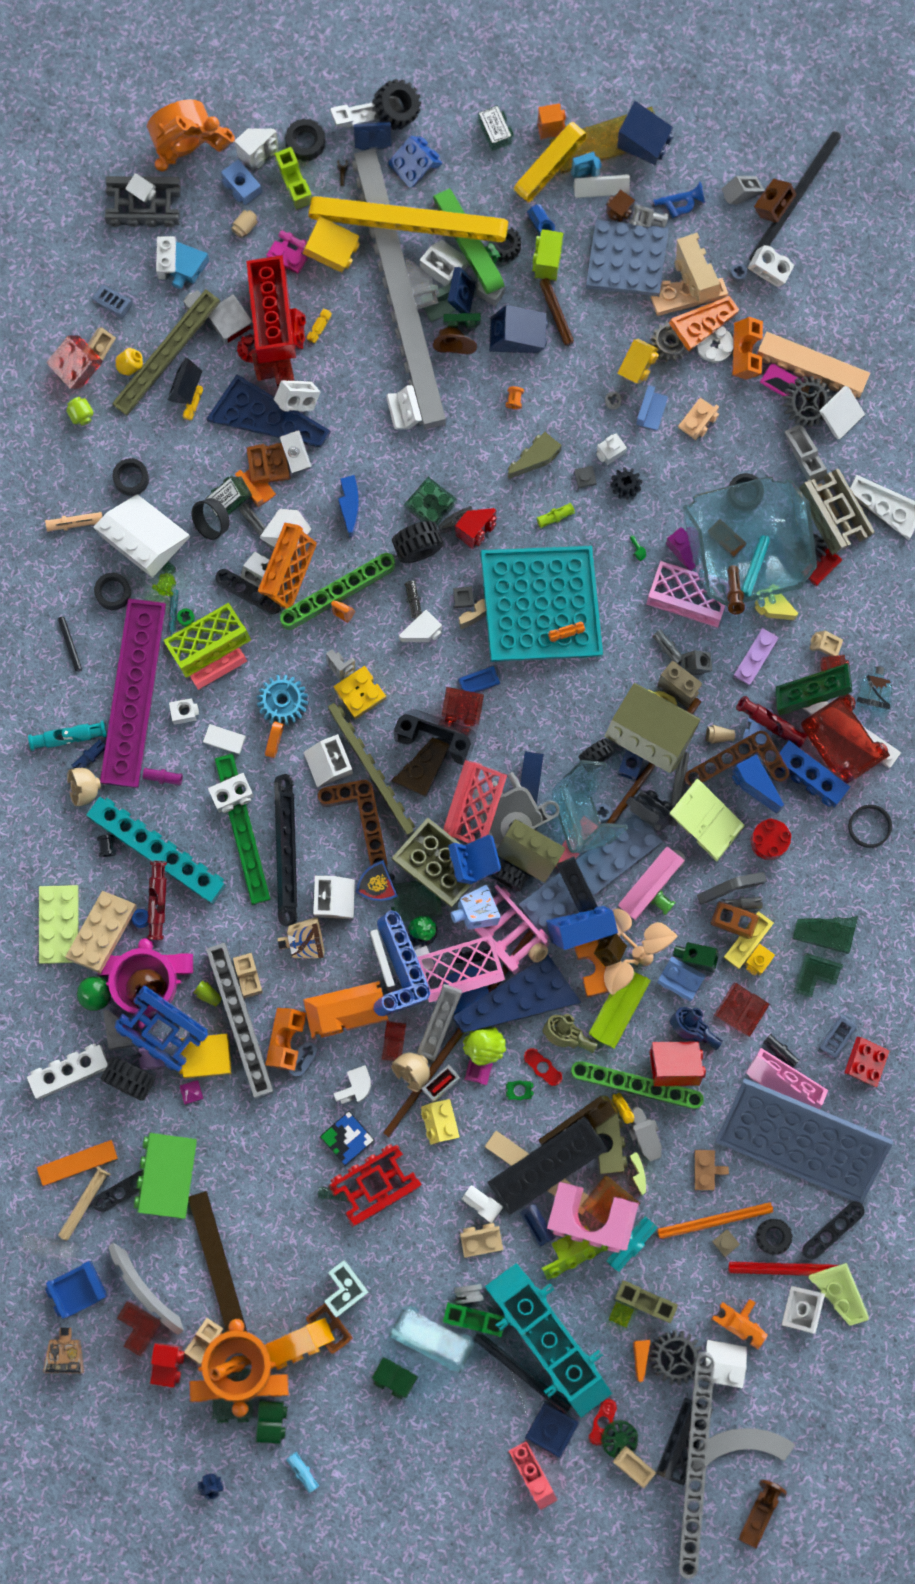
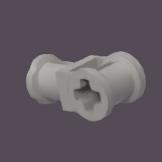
M633 205L634 212L632 219L629 221L630 224L649 228L651 225L666 227L667 213L664 215L654 213V210L648 207Z

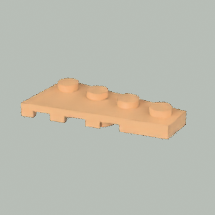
M718 278L720 283L719 296L698 303L697 299L691 295L688 284H685L683 280L672 283L670 281H662L660 297L650 296L657 316L727 297L728 292L723 278Z

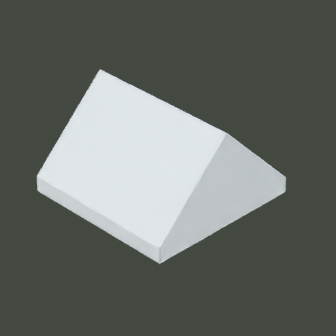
M279 509L261 534L260 539L275 547L284 522L300 525L303 528L302 531L307 535L311 528L298 510Z
M791 1286L782 1325L815 1334L825 1294Z

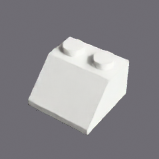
M707 1340L706 1352L713 1356L715 1364L713 1383L743 1388L747 1347ZM704 1358L703 1367L709 1366L711 1362L709 1358ZM701 1378L702 1381L709 1382L708 1379Z

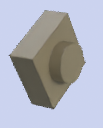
M728 1229L712 1241L724 1257L740 1245Z

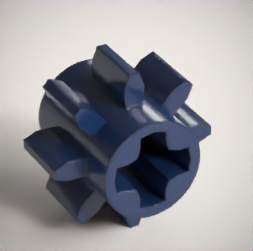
M212 1473L204 1475L202 1482H198L200 1496H204L209 1500L217 1498L219 1491H223L221 1477H217Z

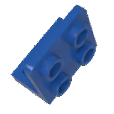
M409 136L388 161L389 166L408 187H414L430 167L438 168L442 164L439 154L427 146V141L421 136Z
M486 835L467 845L458 843L448 845L457 882L473 884L501 870L492 835Z

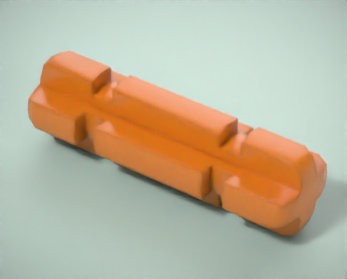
M583 622L558 628V630L550 631L548 637L551 642L557 641L559 638L563 639L576 633L584 632L585 626Z

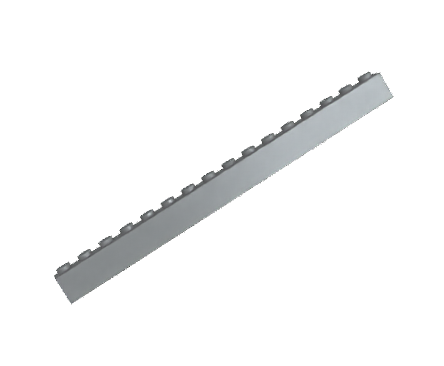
M371 149L354 153L355 161H352V167L354 172H358L359 177L356 178L358 189L362 188L363 194H360L361 202L390 205L376 150ZM369 227L371 239L375 238L376 244H373L375 255L380 257V261H377L379 271H383L385 276L382 278L384 289L388 288L389 292L386 295L388 305L393 307L391 318L393 322L397 323L398 327L395 328L396 337L401 339L402 345H399L401 356L406 358V362H404L405 372L410 373L411 379L408 380L409 386H413L422 420L419 422V425L423 424L424 430L446 425L443 406L397 230Z

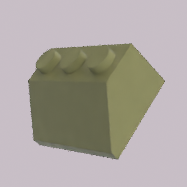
M514 819L497 848V854L500 858L545 883L566 848Z

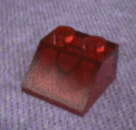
M446 687L442 717H445V720L450 722H456V720L464 721L463 724L467 726L479 725L484 705V694Z

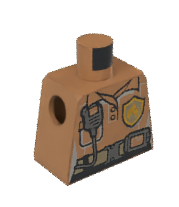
M61 1327L59 1329V1340L49 1341L43 1373H84L81 1341L71 1340L72 1328Z

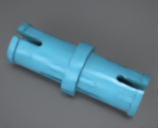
M297 1452L286 1459L295 1472V1477L299 1478L308 1493L319 1486L310 1473V1468L305 1466Z

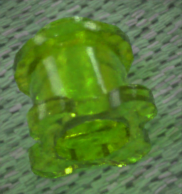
M169 573L160 574L158 584H153L152 589L156 590L159 595L172 597L173 592H171V589L177 583L175 577Z

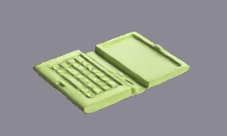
M696 779L669 813L688 833H691L697 839V843L716 861L720 859L745 827L725 804L698 779Z

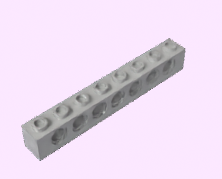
M222 943L207 948L206 951L255 1099L273 1094V1086L227 945Z

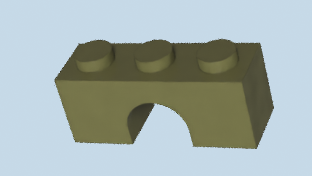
M618 1113L595 1129L598 1135H607L612 1141L611 1150L598 1156L600 1174L624 1172V1168H627V1158L622 1155V1148H625L624 1136H620L623 1120L621 1116H618Z
M621 1280L614 1297L618 1301L670 1324L678 1307V1304L652 1294L625 1280Z

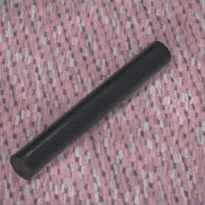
M64 616L59 617L58 622L75 671L81 670L82 666Z

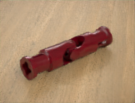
M743 696L736 705L737 711L744 712L756 723L764 726L782 739L791 741L799 748L804 744L807 738L805 732L796 730L794 725L771 713L760 704L751 702L747 696Z
M150 861L152 866L151 877H149L147 920L149 923V935H147V939L163 940L167 883L165 866L167 861Z

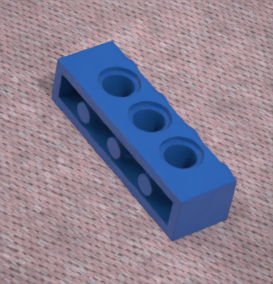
M788 741L780 751V755L789 769L790 778L797 784H800V782L804 784L810 794L814 796L817 794L821 797L822 803L826 806H833L835 808L851 787L791 741ZM790 761H798L800 767L793 768L790 764ZM778 767V768H777V769L780 770L781 772H785V769H784V768H782V767ZM806 772L814 773L815 779H808ZM821 784H828L831 790L828 792L824 791Z

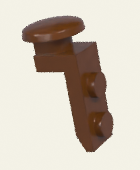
M765 1479L760 1480L758 1483L763 1488V1492L758 1494L738 1538L739 1541L754 1549H757L770 1518L779 1503L778 1497L786 1498L787 1492L783 1487Z

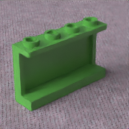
M148 1133L147 1137L144 1136L142 1148L145 1149V1156H141L140 1159L142 1176H138L137 1188H140L139 1196H135L134 1208H137L136 1213L186 1219L197 1139Z

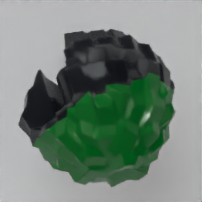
M428 916L415 918L409 923L407 928V934L411 943L415 944L416 939H418V941H426V945H430L437 938V925Z

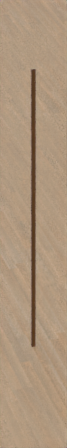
M695 698L686 711L694 714L701 704V700ZM651 762L647 764L586 851L607 835L627 807L626 801L629 796H635L656 765ZM530 929L511 955L514 956L531 941L535 934ZM505 965L502 966L504 977L509 971ZM500 982L490 984L487 987L488 992L490 993L496 989ZM459 1027L430 1066V1077L427 1083H429L462 1037L463 1033ZM422 1088L418 1092L412 1091L383 1134L390 1137L421 1094Z

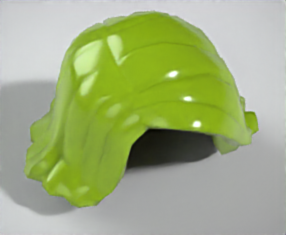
M490 1026L485 1029L469 1032V1035L463 1040L464 1053L471 1058L474 1064L479 1066L502 1059L503 1053L506 1051V1041L496 1027L492 1028Z

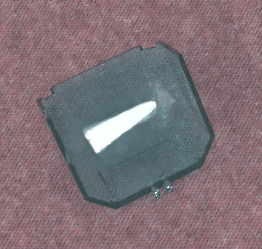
M768 476L697 494L693 497V502L690 505L683 506L689 544L702 586L707 596L727 607L729 604L727 600V593L729 592L727 569L732 565L738 566L741 589L759 538L762 535L768 536L770 543L751 596H744L743 603L757 600L759 606L763 607L765 606L764 598L768 597L769 602L775 604L774 595L800 589L817 568L810 503L792 479H786L785 482L774 481L773 477ZM746 544L735 556L730 553L739 546Z

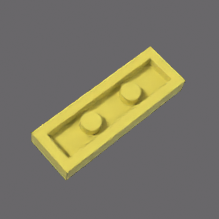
M759 911L757 912L759 920L753 937L747 939L739 936L723 957L738 970L774 924V922ZM751 922L745 928L746 930L749 929Z

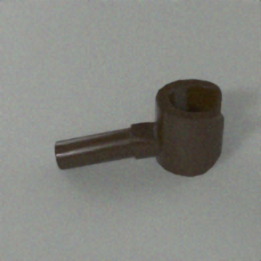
M338 159L337 168L340 171V186H345V172L348 170V161L346 160V164L342 166Z

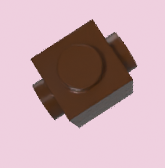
M620 189L615 197L611 196L606 203L608 217L613 221L617 220L619 222H622L624 218L626 220L629 219L633 213L632 209L635 199Z

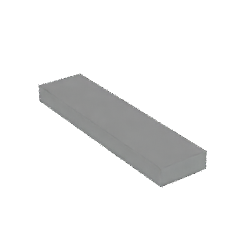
M443 984L417 1050V1055H423L425 1058L435 1061L462 990Z

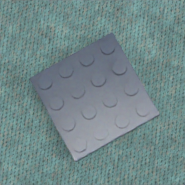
M596 220L586 289L660 297L669 227L650 226L649 228L630 223Z

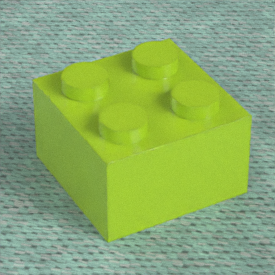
M542 229L541 236H537L532 263V271L535 272V278H548L549 280L557 281L563 243L562 232Z

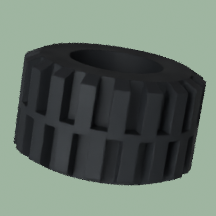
M394 79L385 83L374 94L372 112L376 113L374 115L375 119L378 118L380 120L378 123L390 122L392 130L398 128L400 130L418 117L422 101L418 100L421 98L420 94H416L417 89L415 87L412 88L410 82L406 84L403 79L399 82L398 79ZM390 96L401 100L404 106L403 113H397L391 108L389 103Z
M423 521L400 530L392 538L393 546L402 563H413L426 559L437 553L444 545L436 523L432 521Z
M111 1057L101 1076L102 1081L140 1101H145L156 1080L153 1075L118 1057Z

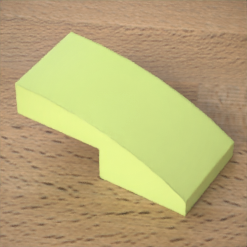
M636 1152L629 1156L638 1175L632 1177V1180L640 1195L646 1193V1178L642 1162Z

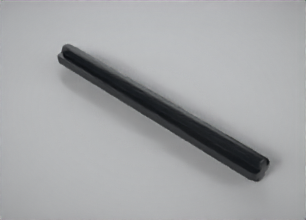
M476 1333L473 1340L540 1395L564 1414L571 1409V1404L557 1393H554L549 1398L544 1390L549 1388L545 1383L483 1333Z

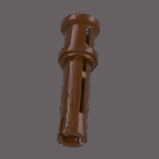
M732 565L727 569L729 592L727 593V600L729 601L728 611L731 614L737 615L745 610V604L743 603L744 593L740 589L739 568Z

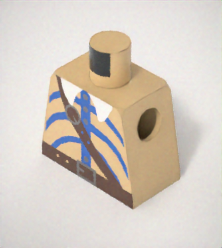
M318 917L290 925L287 931L288 936L278 938L279 949L290 948L293 958H324L325 950Z

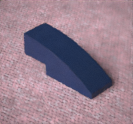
M525 751L520 785L528 789L537 805L544 754Z

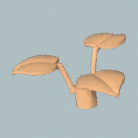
M614 909L617 934L619 937L622 935L634 947L632 951L634 960L626 959L623 962L620 961L607 966L604 973V982L609 993L614 995L631 982L634 970L628 963L635 965L640 963L643 966L650 965L654 958L653 954L669 946L678 937L677 934L665 924L653 923L644 932L645 940L642 941L643 946H637L624 933L632 926L631 917L621 909Z

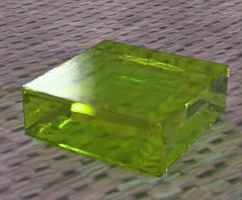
M616 1301L608 1320L627 1328L634 1309Z

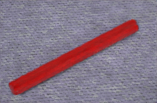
M729 1262L728 1271L735 1274L809 1276L838 1265Z

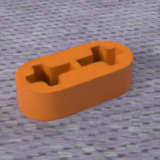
M274 721L265 756L276 757L284 724Z

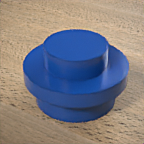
M145 909L135 910L131 918L133 925L137 928H145L149 925L147 922L148 911Z

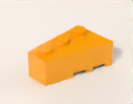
M323 1318L265 1344L271 1362H276V1366H272L271 1369L274 1367L277 1370L288 1366L287 1361L289 1360L295 1363L304 1359L303 1354L308 1353V1356L319 1352L318 1347L334 1341V1337L326 1318Z

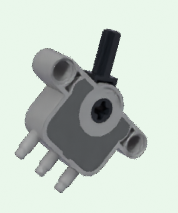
M513 772L508 774L513 789L505 793L502 792L489 835L493 836L496 848L501 843L514 819L537 831L536 827L557 817L560 811L558 804L552 800L537 806L531 793L525 787H521ZM496 781L492 782L494 787L498 785ZM478 790L474 791L475 798L479 797ZM493 799L489 800L487 804L490 805ZM480 800V801L478 802V804H479L480 810H481V809H483L484 807H483L482 801ZM549 804L556 806V812L552 815L545 812V808ZM486 813L480 815L482 823L486 822Z

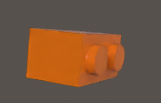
M560 103L538 107L537 124L540 139L558 137L562 130L565 129L564 121H566L565 110H561Z

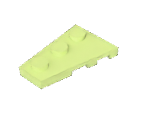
M847 1263L809 1275L812 1283H815L821 1290L820 1292L825 1294L824 1297L829 1299L836 1311L849 1326L869 1320L868 1313Z

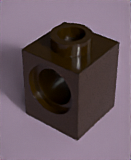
M616 933L601 938L594 954L606 967L620 962L627 945Z

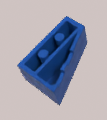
M605 906L596 907L591 911L546 920L551 943L564 950L618 933L614 912Z

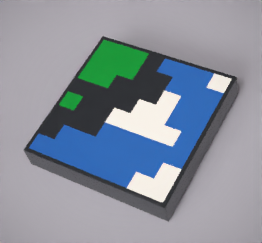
M350 1111L319 1136L344 1166H347L375 1141Z

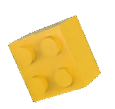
M634 339L617 374L635 383L646 381L651 372L648 370L650 365L655 364L659 356L657 353L658 348L640 339Z

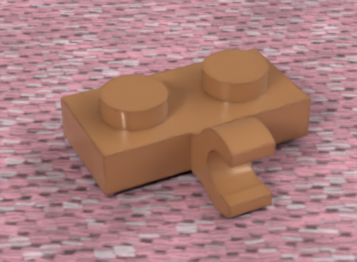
M695 1150V1190H715V1175H728L729 1166H715V1150Z

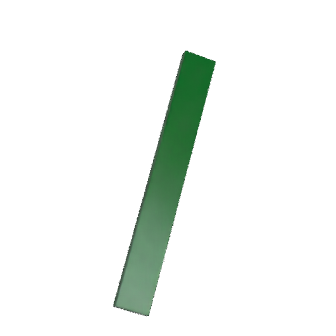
M233 754L214 758L220 782L238 775ZM242 786L236 789V794H243ZM224 794V798H225V802H226L227 799H228V796H227L226 794ZM237 804L233 806L234 809L229 811L228 814L252 905L270 901L271 899L246 804Z

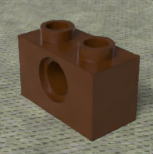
M773 178L759 200H757L754 208L760 218L777 223L797 194L791 183Z

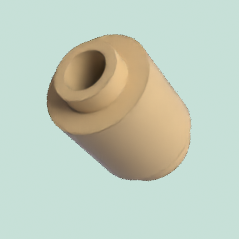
M244 210L233 222L231 230L240 238H243L244 235L247 236L258 223L256 220L257 216L251 210H248V212Z

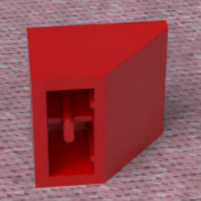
M488 508L466 511L455 525V536L472 549L476 545L479 547L485 540L484 535L487 531L492 532L497 525L495 523L497 520V510Z

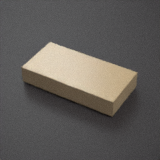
M626 1446L613 1461L615 1465L643 1489L656 1474L653 1469Z

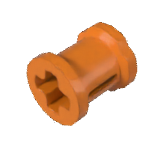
M517 386L508 387L509 397L505 406L509 409H522L521 396L524 394V389Z

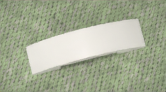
M390 96L389 103L391 108L397 113L402 112L403 109L399 99ZM372 103L348 108L347 105L330 108L334 122L339 127H354V124H369L379 121L378 118L375 119L374 117L376 113L372 112V107L374 106Z

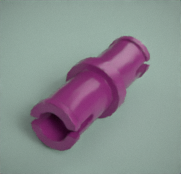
M145 767L142 778L143 780L157 781L159 784L169 783L180 786L183 774L167 772L166 769L155 770Z

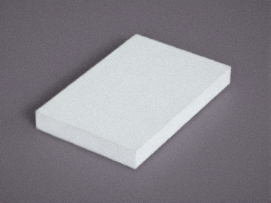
M373 930L370 932L387 989L388 991L395 990V984L378 930Z

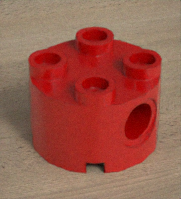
M769 818L759 823L754 829L750 840L753 852L764 860L778 859L788 850L792 835L783 822Z

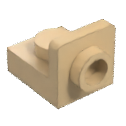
M827 631L815 632L811 638L810 650H819L835 658L838 657L843 639Z

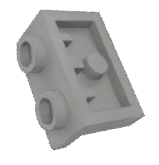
M331 649L326 653V664L340 681L354 673V658L343 663L344 659L339 652L335 653Z

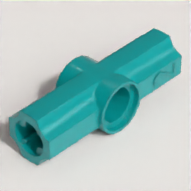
M644 1216L631 1232L627 1251L613 1252L606 1262L619 1273L628 1261L638 1254L645 1245L646 1240L650 1238L658 1227L649 1218Z

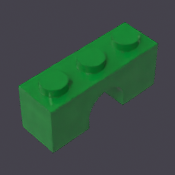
M447 1302L443 1323L501 1337L503 1329L500 1331L496 1324L505 1317Z

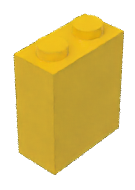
M319 216L302 254L336 271L343 272L345 268L349 269L353 260L350 256L352 252L356 253L360 245L357 242L359 235Z
M228 1034L208 1035L203 1042L201 1041L199 1046L190 1041L181 1052V1055L186 1057V1063L182 1065L179 1073L180 1075L183 1074L185 1079L232 1074Z

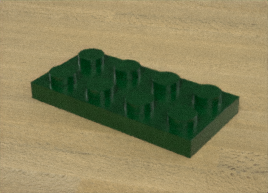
M848 663L776 686V704L779 715L788 714L853 692L851 671Z

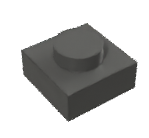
M593 466L574 469L578 489L597 484Z
M472 586L453 588L455 608L474 607Z

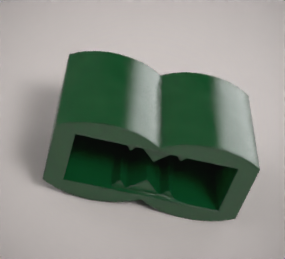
M383 1357L371 1379L375 1380L373 1384L383 1390L387 1387L392 1390L391 1394L402 1399L403 1397H408L419 1376Z
M260 1400L256 1442L280 1444L281 1439L285 1440L286 1427H282L283 1419H287L288 1407L284 1406L283 1401Z

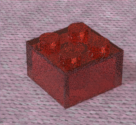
M68 335L46 363L70 389H81L103 361L79 335Z

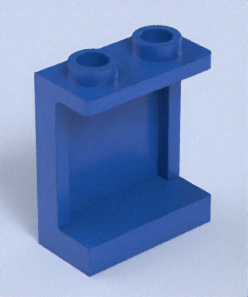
M87 1261L81 1266L46 1282L47 1287L45 1291L50 1299L53 1298L56 1304L53 1306L55 1313L58 1317L61 1316L62 1319H66L108 1297L92 1261Z

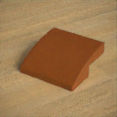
M282 443L269 446L259 444L246 447L252 483H269L291 479L289 463Z

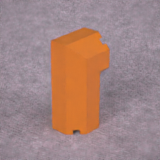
M380 981L303 999L312 1039H316L317 1034L324 1038L343 1033V1028L349 1031L389 1021L388 1015L379 1016L374 1011V1003L383 997L382 990L379 988L381 987Z

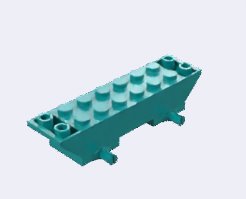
M516 1262L485 1286L504 1312L505 1318L499 1321L496 1326L499 1327L500 1331L509 1324L515 1327L552 1378L554 1384L544 1390V1392L550 1398L559 1390L579 1417L582 1418L613 1394L595 1366V1362L604 1355L602 1353L599 1354L601 1352L599 1349L590 1356L583 1352L547 1302L546 1296L554 1291L555 1288L549 1289L552 1286L549 1283L540 1290Z

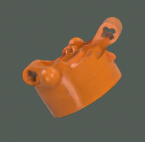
M181 100L171 103L154 113L147 123V130L159 155V158L155 161V168L160 172L166 171L169 164H176V159L192 153L204 142H207L218 152H222L235 141V137L228 128L219 127V120L214 116L209 117L203 103L198 100Z
M233 1319L228 1326L229 1332L217 1336L206 1348L202 1359V1367H198V1371H202L204 1380L189 1381L190 1402H206L216 1399L235 1402L232 1406V1412L236 1417H243L247 1414L248 1406L245 1401H249L254 1397L289 1395L288 1375H271V1367L276 1366V1362H271L269 1352L260 1339L251 1333L243 1331L244 1323L240 1319ZM243 1354L251 1361V1373L243 1381H232L227 1376L216 1381L210 1378V1369L225 1363L231 1355Z

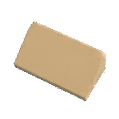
M102 327L97 328L79 359L98 368L116 337Z

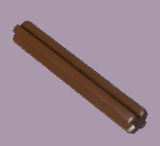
M548 278L540 280L539 285L565 346H569L574 343V339Z

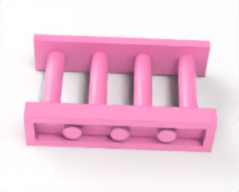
M496 885L494 888L498 894L493 898L495 905L504 900L510 909L501 916L498 925L475 928L473 930L480 938L489 935L494 936L496 930L515 914L518 915L523 921L522 924L502 941L496 942L493 938L498 958L515 975L520 971L518 967L519 961L537 943L542 942L548 947L549 942L547 939L549 937L542 929L539 931L509 898L511 895L505 887L500 888ZM529 928L536 937L514 956H509L505 952L506 947ZM489 940L484 941L491 949Z

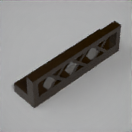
M600 1095L538 1139V1141L543 1145L584 1116H586L595 1130L615 1116L618 1111L608 1096Z

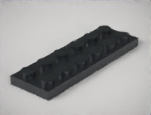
M584 1116L487 1183L504 1209L511 1215L607 1151V1147L586 1116Z

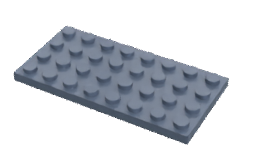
M746 1078L743 1079L715 1141L718 1144L861 1204L865 1200L893 1145V1140Z

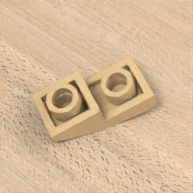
M484 599L474 604L475 612L468 611L459 617L461 629L473 625L486 616Z

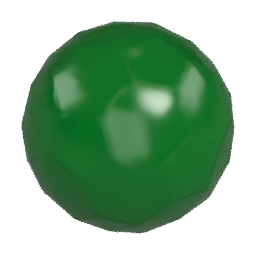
M91 976L85 978L78 986L77 1000L84 1009L98 1011L108 1005L111 993L109 986L106 985V981L103 978Z

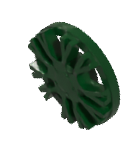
M616 1420L605 1427L601 1436V1444L609 1456L616 1458L627 1444L632 1446L629 1449L632 1452L637 1449L638 1434L634 1426L629 1422ZM623 1424L628 1426L624 1432L622 1431ZM610 1428L614 1431L612 1436L607 1435ZM634 1437V1442H629V1439ZM605 1439H611V1442H605ZM614 1445L613 1449L609 1452L607 1447Z

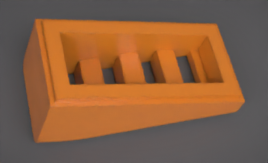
M332 601L333 615L349 623L355 614V610L343 602Z
M650 1340L633 1342L636 1380L638 1382H643L645 1377Z

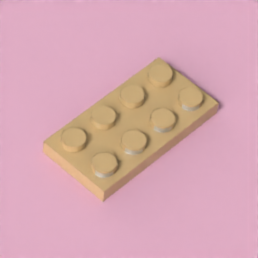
M102 891L65 956L66 959L101 974L137 908L136 904Z

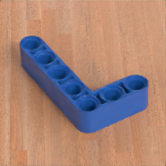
M389 911L380 917L377 921V926L403 989L388 993L374 1003V1011L379 1016H387L416 1006L428 999L431 993L402 919L396 911Z

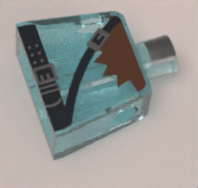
M875 666L873 675L865 674L853 701L854 706L889 713L892 701V680L884 678L886 670L884 667Z

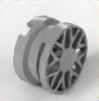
M481 1284L454 1288L455 1293H457L456 1304L482 1301L483 1295L480 1294V1290H482Z

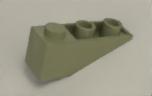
M546 432L542 435L538 434L532 441L533 445L529 449L525 448L520 454L521 458L517 462H512L508 467V478L511 479L549 465L561 452L562 445Z

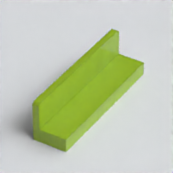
M634 972L631 982L614 995L609 994L589 1031V1035L600 1043L615 1049L651 980Z

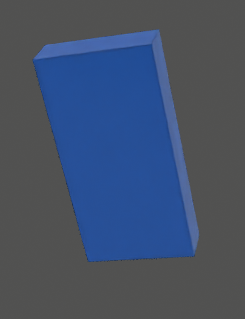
M494 666L458 678L464 697L500 684Z

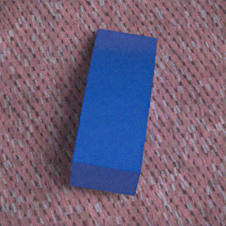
M355 475L340 479L344 497L338 498L349 538L354 536L359 515V497Z

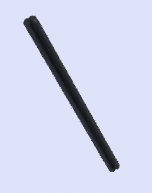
M832 131L794 190L797 195L777 223H771L749 256L750 262L757 249L764 245H771L841 139L838 131Z

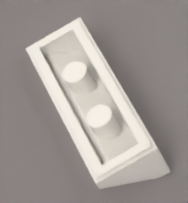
M630 175L575 178L574 181L575 198L616 195L620 189L626 194L630 192Z

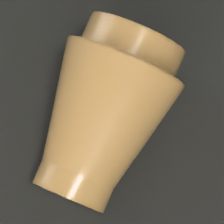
M716 725L708 726L706 729V741L711 742V744L734 741L735 730Z

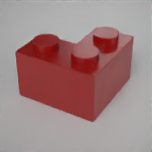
M163 1343L154 1344L150 1384L174 1388L176 1384L180 1383L182 1372L178 1371L179 1364H183L185 1351H182V1346Z

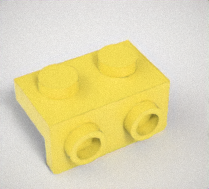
M450 1099L429 1103L421 1107V1116L425 1122L426 1136L429 1139L430 1145L459 1138Z

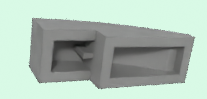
M800 424L786 430L785 435L807 481L814 479L817 482L822 480L827 474V468L818 456V450L804 427Z

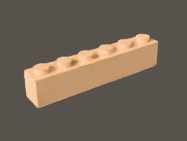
M767 331L757 355L762 356L763 363H773L785 371L787 369L793 371L796 376L801 378L803 376L808 378L813 376L814 380L819 378L820 384L826 383L828 388L833 391H839L844 386H847L855 398H860L870 375V372Z

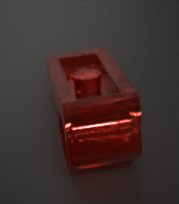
M387 1021L382 1060L394 1062L402 1055L407 1023Z

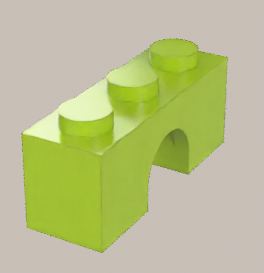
M292 147L274 153L276 164L295 209L298 210L310 205L312 194L306 180L301 175Z

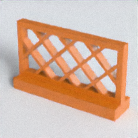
M284 522L258 592L262 595H267L286 610L293 606L317 542L304 533L300 525ZM309 543L310 545L306 552L305 544ZM298 548H300V552H301V555H300V556H298V553H297V549H298ZM301 560V561H302V565H301V568L299 569V561ZM291 565H293V567H294V572H293V573H291V568H290ZM295 577V583L293 585L292 578ZM287 582V590L284 591V583ZM288 594L289 598L286 604L285 596Z

